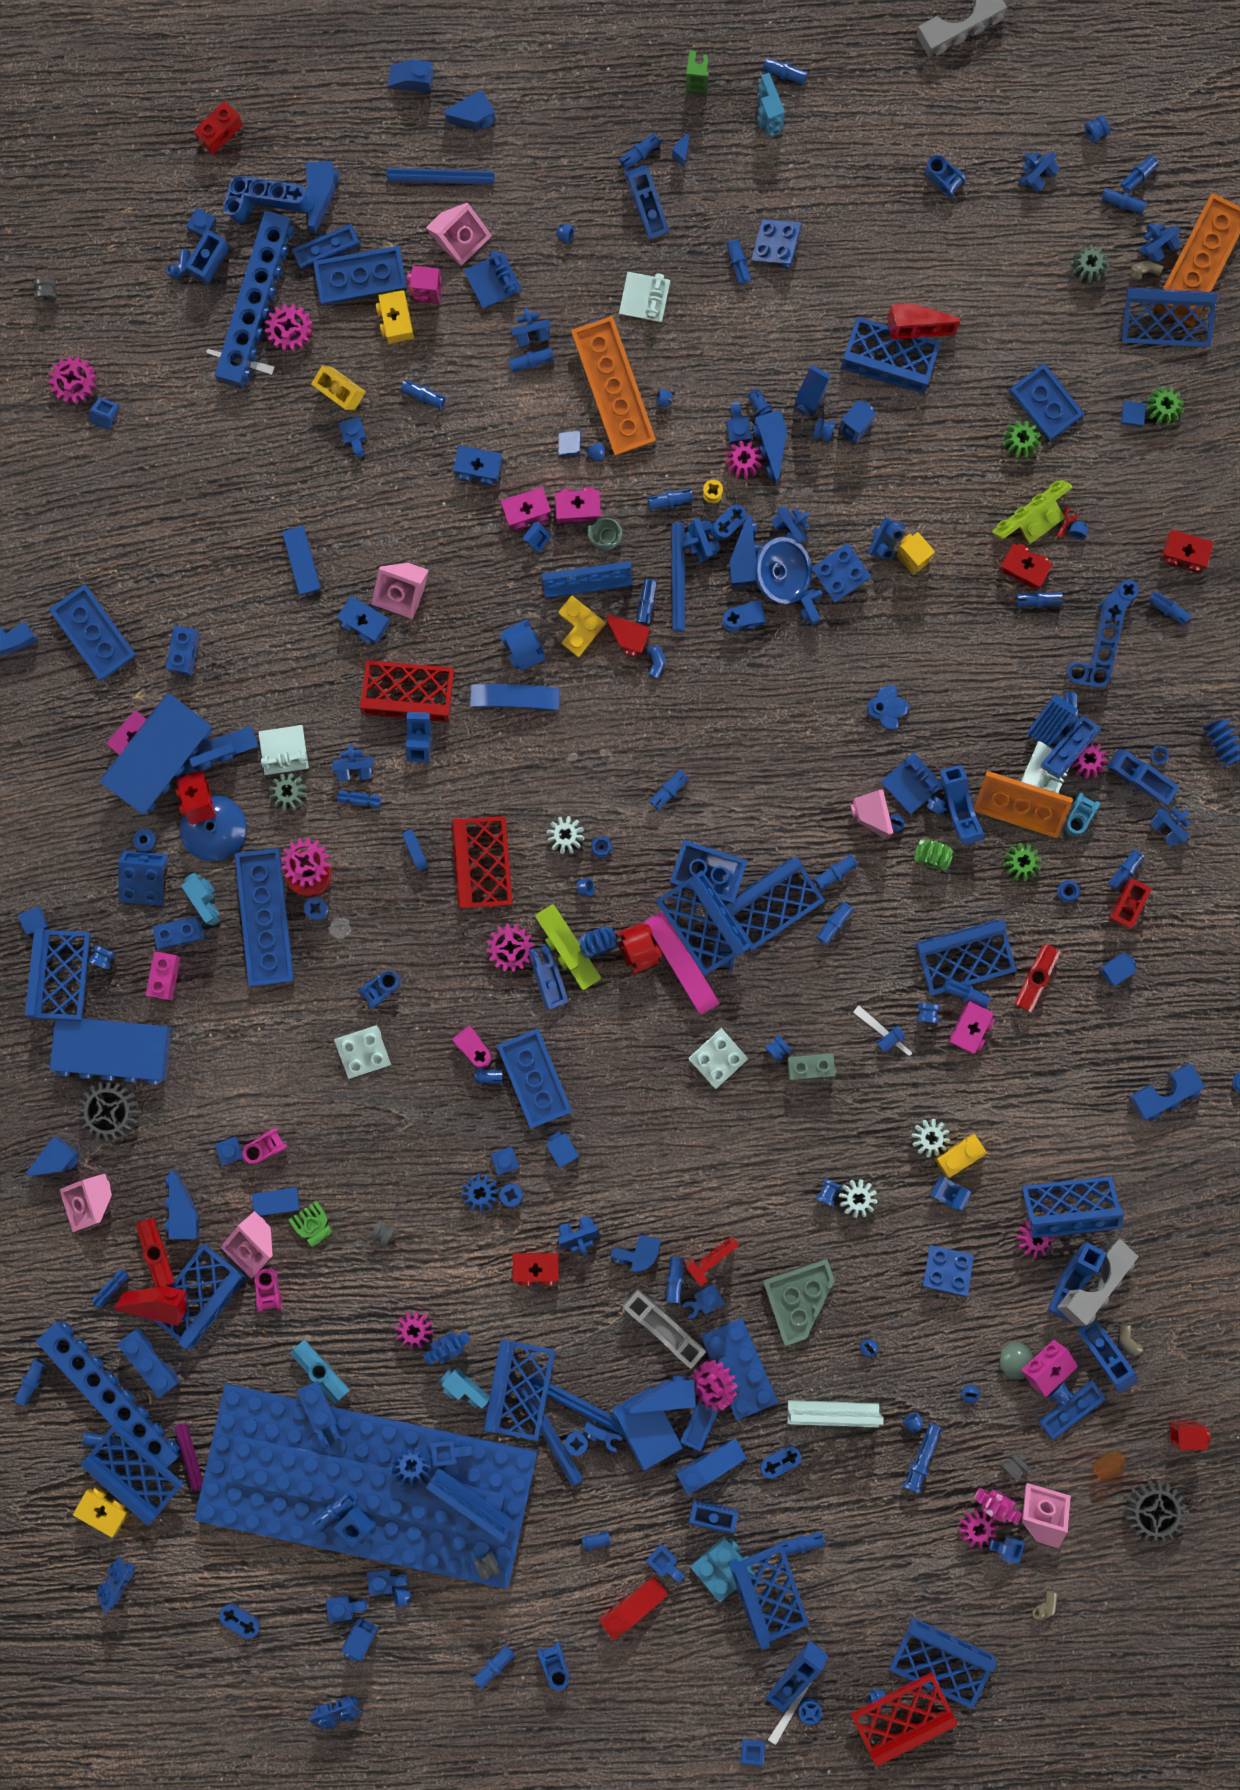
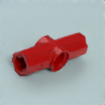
M1042 945L1030 971L1026 974V979L1014 1005L1032 1013L1044 986L1049 981V976L1058 960L1060 951L1052 946ZM1034 972H1039L1042 975V982L1040 984L1033 982L1032 975Z
M155 1218L136 1223L137 1232L143 1247V1257L148 1263L155 1287L175 1283L167 1257V1248L163 1245ZM153 1247H157L160 1250V1257L158 1259H153L150 1255Z

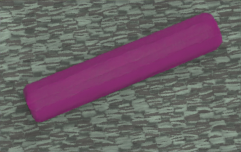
M181 1423L175 1426V1432L191 1489L198 1490L202 1488L203 1478L187 1423Z

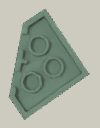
M827 1259L763 1280L785 1346L807 1339L813 1323L835 1281Z

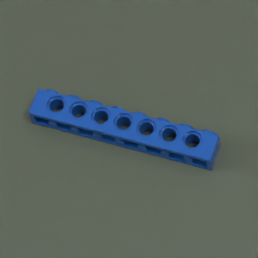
M264 211L214 375L218 382L242 389L244 384L249 382L251 370H249L250 364L255 361L257 356V349H255L257 341H261L263 336L262 325L269 317L270 309L268 305L270 300H273L275 297L276 288L274 285L276 279L279 280L281 277L282 267L280 265L282 259H286L288 254V239H292L294 234V226L290 217ZM274 235L280 236L276 242L269 241ZM267 256L274 257L269 263L263 262ZM266 276L267 280L264 283H258V278ZM254 297H261L260 302L257 304H252L251 300ZM247 318H255L252 324H245ZM242 338L249 339L245 345H239L238 342ZM235 359H242V363L240 365H232V362Z
M55 1322L36 1340L37 1344L111 1426L115 1423L118 1424L163 1466L168 1468L182 1455L179 1452L180 1447L174 1440L171 1439L169 1441L166 1438L164 1429L158 1423L154 1424L148 1418L150 1414L143 1406H137L133 1401L135 1398L127 1389L123 1390L119 1386L118 1378L112 1372L108 1373L103 1368L104 1363L98 1356L90 1354L88 1345L82 1339L78 1340L72 1334L74 1330L67 1322ZM62 1340H66L69 1343L70 1348L68 1352H64L60 1348ZM77 1357L84 1359L85 1366L83 1369L76 1366L75 1360ZM92 1374H97L100 1377L99 1385L91 1383L90 1377ZM108 1390L115 1394L114 1402H109L106 1399L105 1395ZM123 1407L130 1410L131 1416L129 1419L121 1416V1409ZM137 1424L145 1427L146 1433L144 1436L137 1434ZM152 1441L160 1443L161 1451L159 1453L151 1449ZM148 1465V1467L156 1474L155 1468L151 1465Z

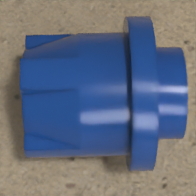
M1064 1381L1047 1395L1048 1398H1052L1061 1406H1064L1073 1396L1065 1387Z

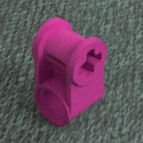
M470 1025L452 1039L475 1066L484 1068L491 1063L492 1055ZM478 1052L486 1053L484 1062L480 1060L476 1062L478 1058L476 1054Z
M277 1127L244 1147L243 1158L246 1162L260 1163L288 1147L278 1135ZM252 1147L258 1148L260 1152L256 1160H252L248 1156V1151Z
M271 1267L263 1268L255 1276L257 1310L259 1313L266 1309L277 1308V1310H282V1298L277 1272ZM262 1273L270 1274L272 1278L271 1284L262 1282Z

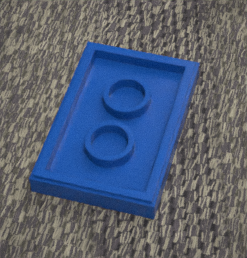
M1045 363L1009 389L1010 394L1048 442L1085 415Z
M651 1387L611 1409L642 1471L682 1449L664 1411L631 1414L624 1412V1406L651 1390Z

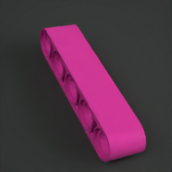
M663 911L644 921L645 925L649 924L653 932V939L700 1016L719 1005L715 994Z

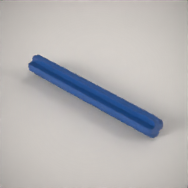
M388 168L386 174L388 181L492 185L495 181L493 171Z
M673 523L671 525L672 630L680 632L685 630V549L681 546L685 542V525L683 523Z
M537 1376L530 1379L536 1391L544 1386L545 1380ZM551 1383L549 1384L548 1397L624 1436L613 1415Z
M527 1382L516 1388L523 1400L533 1394ZM536 1396L525 1402L532 1414L540 1408V1403ZM544 1412L541 1434L568 1481L574 1486L580 1483L583 1478Z

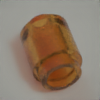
M1111 1450L1096 1460L1095 1465L1091 1468L1101 1482L1106 1479L1109 1481L1126 1469L1124 1464L1127 1461L1120 1451L1115 1453Z

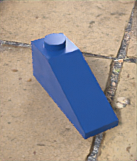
M333 161L306 162L307 191L314 198V205L308 211V224L311 234H316L336 191L335 182H339V171L334 168Z
M643 165L625 172L624 175L648 238L651 239L669 232L649 168Z
M812 364L794 404L797 407V411L806 416L808 414L814 416L826 395L831 377L830 374Z
M1097 1319L1078 1330L1082 1340L1119 1394L1138 1382L1136 1373Z
M673 1375V1379L663 1381L624 1406V1412L631 1414L696 1407L694 1380L686 1378V1375Z
M735 1438L676 1470V1474L688 1495L710 1483L747 1458Z
M809 1641L790 1663L765 1699L784 1713L822 1672L828 1654Z

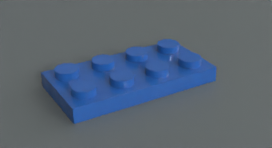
M400 246L313 261L322 306L407 290Z
M86 584L49 609L100 681H103L137 657Z
M539 1028L497 1045L530 1129L572 1112Z
M742 1318L700 1335L711 1361L715 1360L716 1365L722 1362L723 1369L730 1368L728 1374L730 1376L735 1375L732 1382L738 1385L737 1388L733 1389L737 1396L733 1398L734 1402L730 1406L736 1420L778 1403Z

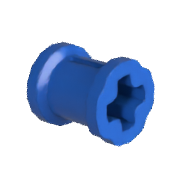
M824 1178L823 1188L820 1195L816 1196L815 1199L834 1207V1199L838 1190L842 1189L843 1186Z

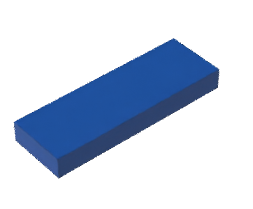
M349 224L291 250L300 271L314 266L313 261L335 257L360 246V242L352 224Z
M304 526L282 531L299 595L302 596L320 591L321 587Z
M1082 716L1041 763V768L1057 779H1060L1098 735L1101 727Z
M1090 1380L1072 1394V1398L1064 1406L1059 1404L1038 1420L1052 1440L1106 1400V1397L1093 1380Z

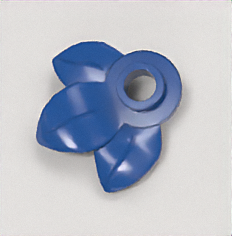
M893 685L881 688L877 693V697L872 698L867 704L868 714L872 718L878 719L881 725L887 729H897L899 726L897 718L905 715L910 709L909 704L904 699L897 697V687ZM876 704L880 705L881 711L876 709Z

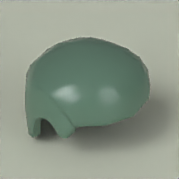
M598 518L593 525L588 527L589 540L594 547L601 551L615 548L622 540V528L616 520L611 518Z
M1020 1342L1009 1343L1001 1350L1000 1368L1005 1376L1013 1380L1024 1379L1026 1377L1021 1370L1033 1359V1355L1026 1345Z

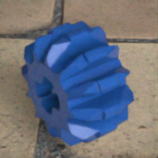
M610 927L587 932V934L582 935L579 939L581 952L587 958L609 953L618 946L617 936Z
M477 1174V1182L470 1176L468 1180L472 1185L470 1186L465 1183L462 1185L463 1188L469 1191L462 1192L461 1196H469V1199L464 1201V1205L469 1204L471 1201L473 1202L470 1210L474 1211L478 1204L479 1211L484 1212L483 1204L485 1203L486 1207L490 1210L492 1205L489 1200L493 1202L498 1201L492 1194H498L500 1191L499 1189H491L497 1182L493 1181L488 1184L489 1175H486L484 1181H481V1174ZM483 1187L485 1189L483 1192H486V1196H482L480 1199L476 1198L475 1195L477 1194H474L475 1189Z
M408 1449L407 1455L400 1452V1459H393L395 1466L391 1468V1473L396 1474L394 1481H401L402 1488L407 1483L410 1484L411 1490L414 1489V1483L421 1487L423 1485L422 1479L428 1480L429 1478L427 1472L430 1471L431 1466L426 1464L428 1461L427 1456L420 1458L421 1451L419 1450L415 1455H412V1449ZM407 1466H411V1468L414 1466L415 1472L411 1473V1470L407 1472Z

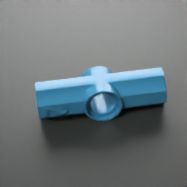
M305 1339L290 1352L293 1358L309 1374L313 1382L319 1380L322 1390L335 1404L350 1391L331 1369L329 1363L324 1361ZM316 1366L324 1367L326 1372L324 1377L315 1375L314 1369Z

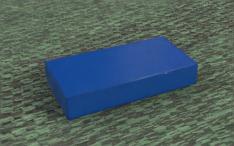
M297 1187L252 1194L253 1208L259 1216L300 1210Z
M697 1400L696 1407H694L680 1443L701 1452L719 1409L713 1411L712 1406L706 1409L705 1403H699Z

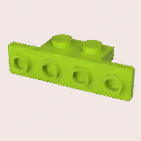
M1063 480L1052 483L1048 490L1036 495L1028 505L1017 509L1009 519L1001 521L992 530L994 536L1004 539L1019 528L1025 541L1031 544L1065 519L1056 500L1072 489L1071 484Z
M552 904L536 914V919L548 936L545 941L552 951L555 949L558 951L560 957L557 959L564 970L569 968L582 990L599 981L601 976L590 959L584 957L579 942L555 905Z

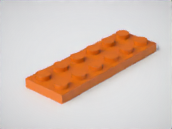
M1211 193L1163 289L1212 291L1240 235V206ZM1156 304L1152 309L1162 315L1168 311L1163 304ZM1166 304V305H1167V306L1169 307V309H1170L1174 304ZM1178 305L1172 312L1181 320L1190 311L1185 305ZM1188 305L1191 309H1194L1196 307L1194 305ZM1203 306L1194 312L1197 316H1199ZM1170 313L1166 316L1176 321V319ZM1192 314L1182 324L1192 329L1197 319Z
M613 316L572 329L571 333L614 456L655 443L656 438Z

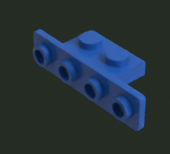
M248 726L197 745L198 752L194 757L187 758L183 764L185 768L179 776L198 769L200 771L209 769L214 763L219 761L220 763L228 762L235 755L257 748L258 743L252 727Z

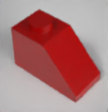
M607 614L606 622L620 650L624 651L623 654L636 658V655L642 656L650 628Z

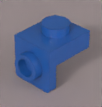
M815 589L809 590L803 594V598L800 600L802 610H800L801 616L805 622H809L810 626L820 621L813 601L822 597L823 593L821 590L816 592Z
M940 1176L930 1196L952 1208L962 1211L969 1201L971 1191Z

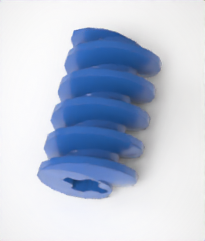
M1220 719L1202 728L1203 730H1210L1206 737L1214 738L1210 745L1218 746L1214 753L1222 754L1218 759L1219 762H1226L1222 768L1240 760V752L1238 751L1240 744L1234 743L1239 736H1231L1230 734L1235 728L1226 727L1231 722L1230 719Z

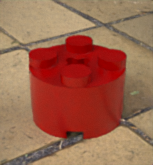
M317 853L315 859L316 863L320 865V856ZM309 857L307 859L297 858L303 863V867L305 865L314 867L309 862ZM292 859L291 866L293 871L295 872L296 863ZM331 867L325 868L324 870L328 875L320 876L321 883L314 880V886L312 887L308 882H306L305 887L300 885V881L293 884V876L291 878L285 877V880L291 890L297 894L313 898L320 896L330 886L332 882Z
M638 923L616 933L617 938H621L618 947L627 967L632 965L634 968L630 971L632 974H636L659 963L658 959L662 957V953L658 945L654 946L651 939L653 932L649 924L643 925Z

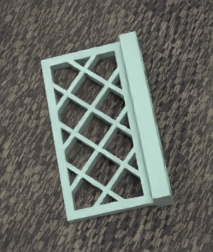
M788 1400L787 1424L879 1427V1425H883V1417L879 1413V1403Z

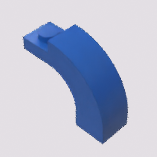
M962 765L940 770L944 798L947 802L946 806L957 838H960L962 845L984 840L983 830L971 802L968 778Z
M1087 1242L1076 1251L1053 1291L1054 1295L1047 1309L1048 1312L1066 1321L1069 1320L1057 1308L1070 1290H1084L1089 1280L1099 1272L1106 1256L1105 1251Z

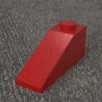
M913 303L891 305L887 316L892 340L956 335L960 324L959 317Z
M161 1286L124 1292L115 1305L114 1311L178 1326L187 1312L186 1291Z
M654 1575L601 1615L600 1623L614 1641L652 1610L668 1593Z

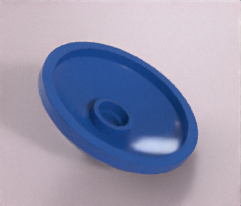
M778 537L769 540L761 547L755 561V577L761 592L769 600L778 604L796 602L807 592L812 579V564L807 551L799 542L789 537Z
M212 795L216 817L190 825L187 817H181L180 836L186 849L197 858L205 861H221L231 857L240 849L246 837L247 824L242 810L236 803L224 796ZM214 823V829L208 830L207 825Z

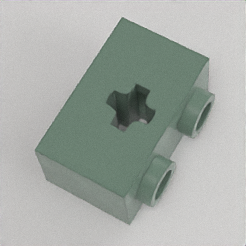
M833 1053L787 1058L789 1080L835 1076Z

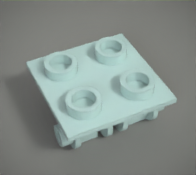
M627 272L619 314L662 322L670 280L664 279V275L656 273L655 277Z
M303 725L259 731L262 753L261 764L264 767L265 775L309 769Z
M1038 741L1021 782L1059 794L1061 783H1064V780L1062 778L1057 779L1041 768V763L1053 749Z
M377 1025L334 1039L348 1079L391 1065L381 1038V1031Z
M722 1028L715 1032L709 1040L688 1058L715 1089L748 1060L747 1056Z

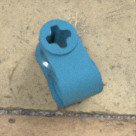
M1080 792L1064 822L1063 828L1065 833L1071 837H1077L1083 833L1095 815L1100 802H1093L1084 797L1083 793ZM1072 820L1080 824L1079 831L1072 829L1070 824Z

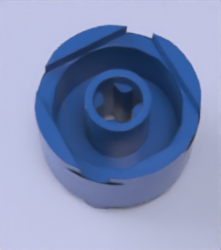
M528 619L504 629V633L500 634L504 646H507L508 650L510 649L512 652L509 654V657L517 670H524L546 660L540 641L535 631L531 630V623Z

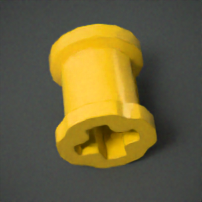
M709 480L705 483L703 487L704 500L712 504H716L721 500L723 486L718 480ZM711 488L713 491L717 489V494L711 493L709 495V489Z

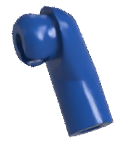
M180 250L179 263L169 265L166 269V273L170 278L179 279L187 273L185 265L191 257V251Z
M652 645L647 648L646 652L653 662L648 675L658 679L666 664L662 649L659 646Z

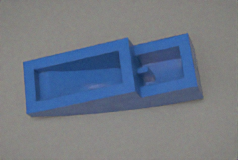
M23 622L9 632L0 627V656L14 653L38 641L29 625Z
M1118 749L1106 767L1135 788L1167 806L1179 789L1178 785L1147 762L1140 761L1127 750Z

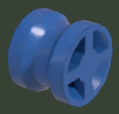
M1103 115L1097 116L1093 122L1088 121L1084 124L1085 132L1092 143L1099 141V138L1102 136L1107 137L1111 134L1110 126Z
M819 417L812 439L817 440L820 438L825 443H829L836 422H826L823 418Z
M316 897L310 898L304 906L307 917L315 921L323 920L329 910L326 902Z
M95 945L94 955L89 958L88 962L109 970L111 966L110 961L115 957L116 953Z
M918 1003L920 1014L917 1016V1021L939 1023L937 1015L941 1005Z
M779 1035L774 1038L771 1044L768 1043L764 1046L778 1063L782 1061L784 1055H789L792 1052Z
M516 1184L505 1185L500 1191V1199L506 1206H516L523 1198L522 1189Z
M581 1431L569 1433L565 1442L568 1453L578 1456L586 1451L588 1439Z
M809 1697L799 1703L798 1713L801 1720L808 1725L818 1723L822 1716L819 1702Z

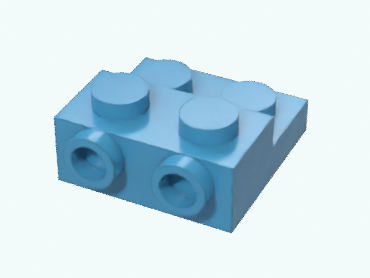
M770 73L761 75L760 84L758 85L759 93L757 98L760 107L758 108L759 116H757V121L760 129L764 128L766 135L774 136L783 129L785 110Z
M196 873L184 879L185 883L181 887L205 923L211 926L219 923L220 920L217 916L220 913L215 905L210 903V901L215 899L213 895L215 889L212 884L205 878L201 879Z
M458 1367L454 1371L449 1368L439 1380L444 1387L443 1392L448 1397L459 1400L466 1394V1400L475 1408L479 1406L482 1409L490 1399V1396Z
M726 1536L690 1565L691 1569L719 1602L723 1601L737 1588L728 1562L734 1559L740 1562L748 1558L747 1556L743 1558L738 1552L740 1550L738 1544L732 1538L728 1540ZM754 1564L747 1567L748 1572L755 1575L753 1570Z

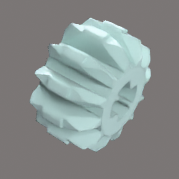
M567 816L566 823H563L562 817H558L560 825L551 822V826L555 830H547V834L554 837L547 839L548 843L556 842L552 847L554 851L561 846L560 853L564 854L565 847H568L569 853L572 854V845L578 849L581 847L576 840L584 841V836L577 835L582 833L584 829L583 827L575 829L579 821L575 820L571 825L570 816ZM569 830L571 832L569 833L571 837L569 840L567 838L564 840L560 839L562 831L566 833Z
M931 1119L930 1127L926 1120H922L924 1128H921L919 1125L915 1126V1129L920 1133H912L911 1137L918 1138L919 1141L913 1142L912 1145L914 1147L921 1145L918 1149L919 1154L923 1153L926 1149V1157L931 1156L932 1150L935 1156H939L938 1148L943 1151L947 1150L942 1143H950V1139L943 1138V1135H947L949 1130L940 1131L944 1123L940 1122L935 1127L936 1120ZM929 1132H933L932 1135L936 1137V1141H932L931 1145L929 1140L925 1139L926 1135H930Z
M859 1179L858 1187H856L854 1180H850L851 1189L846 1185L842 1187L847 1191V1194L839 1193V1197L846 1198V1201L841 1202L840 1206L849 1205L845 1209L846 1214H849L854 1209V1218H857L859 1210L861 1215L866 1217L865 1208L870 1212L874 1211L869 1203L877 1204V1200L870 1199V1196L876 1195L877 1192L875 1190L868 1192L872 1186L870 1183H867L862 1188V1179ZM862 1193L864 1196L861 1197L864 1199L863 1202L854 1204L853 1200L855 1199L852 1198L853 1195Z

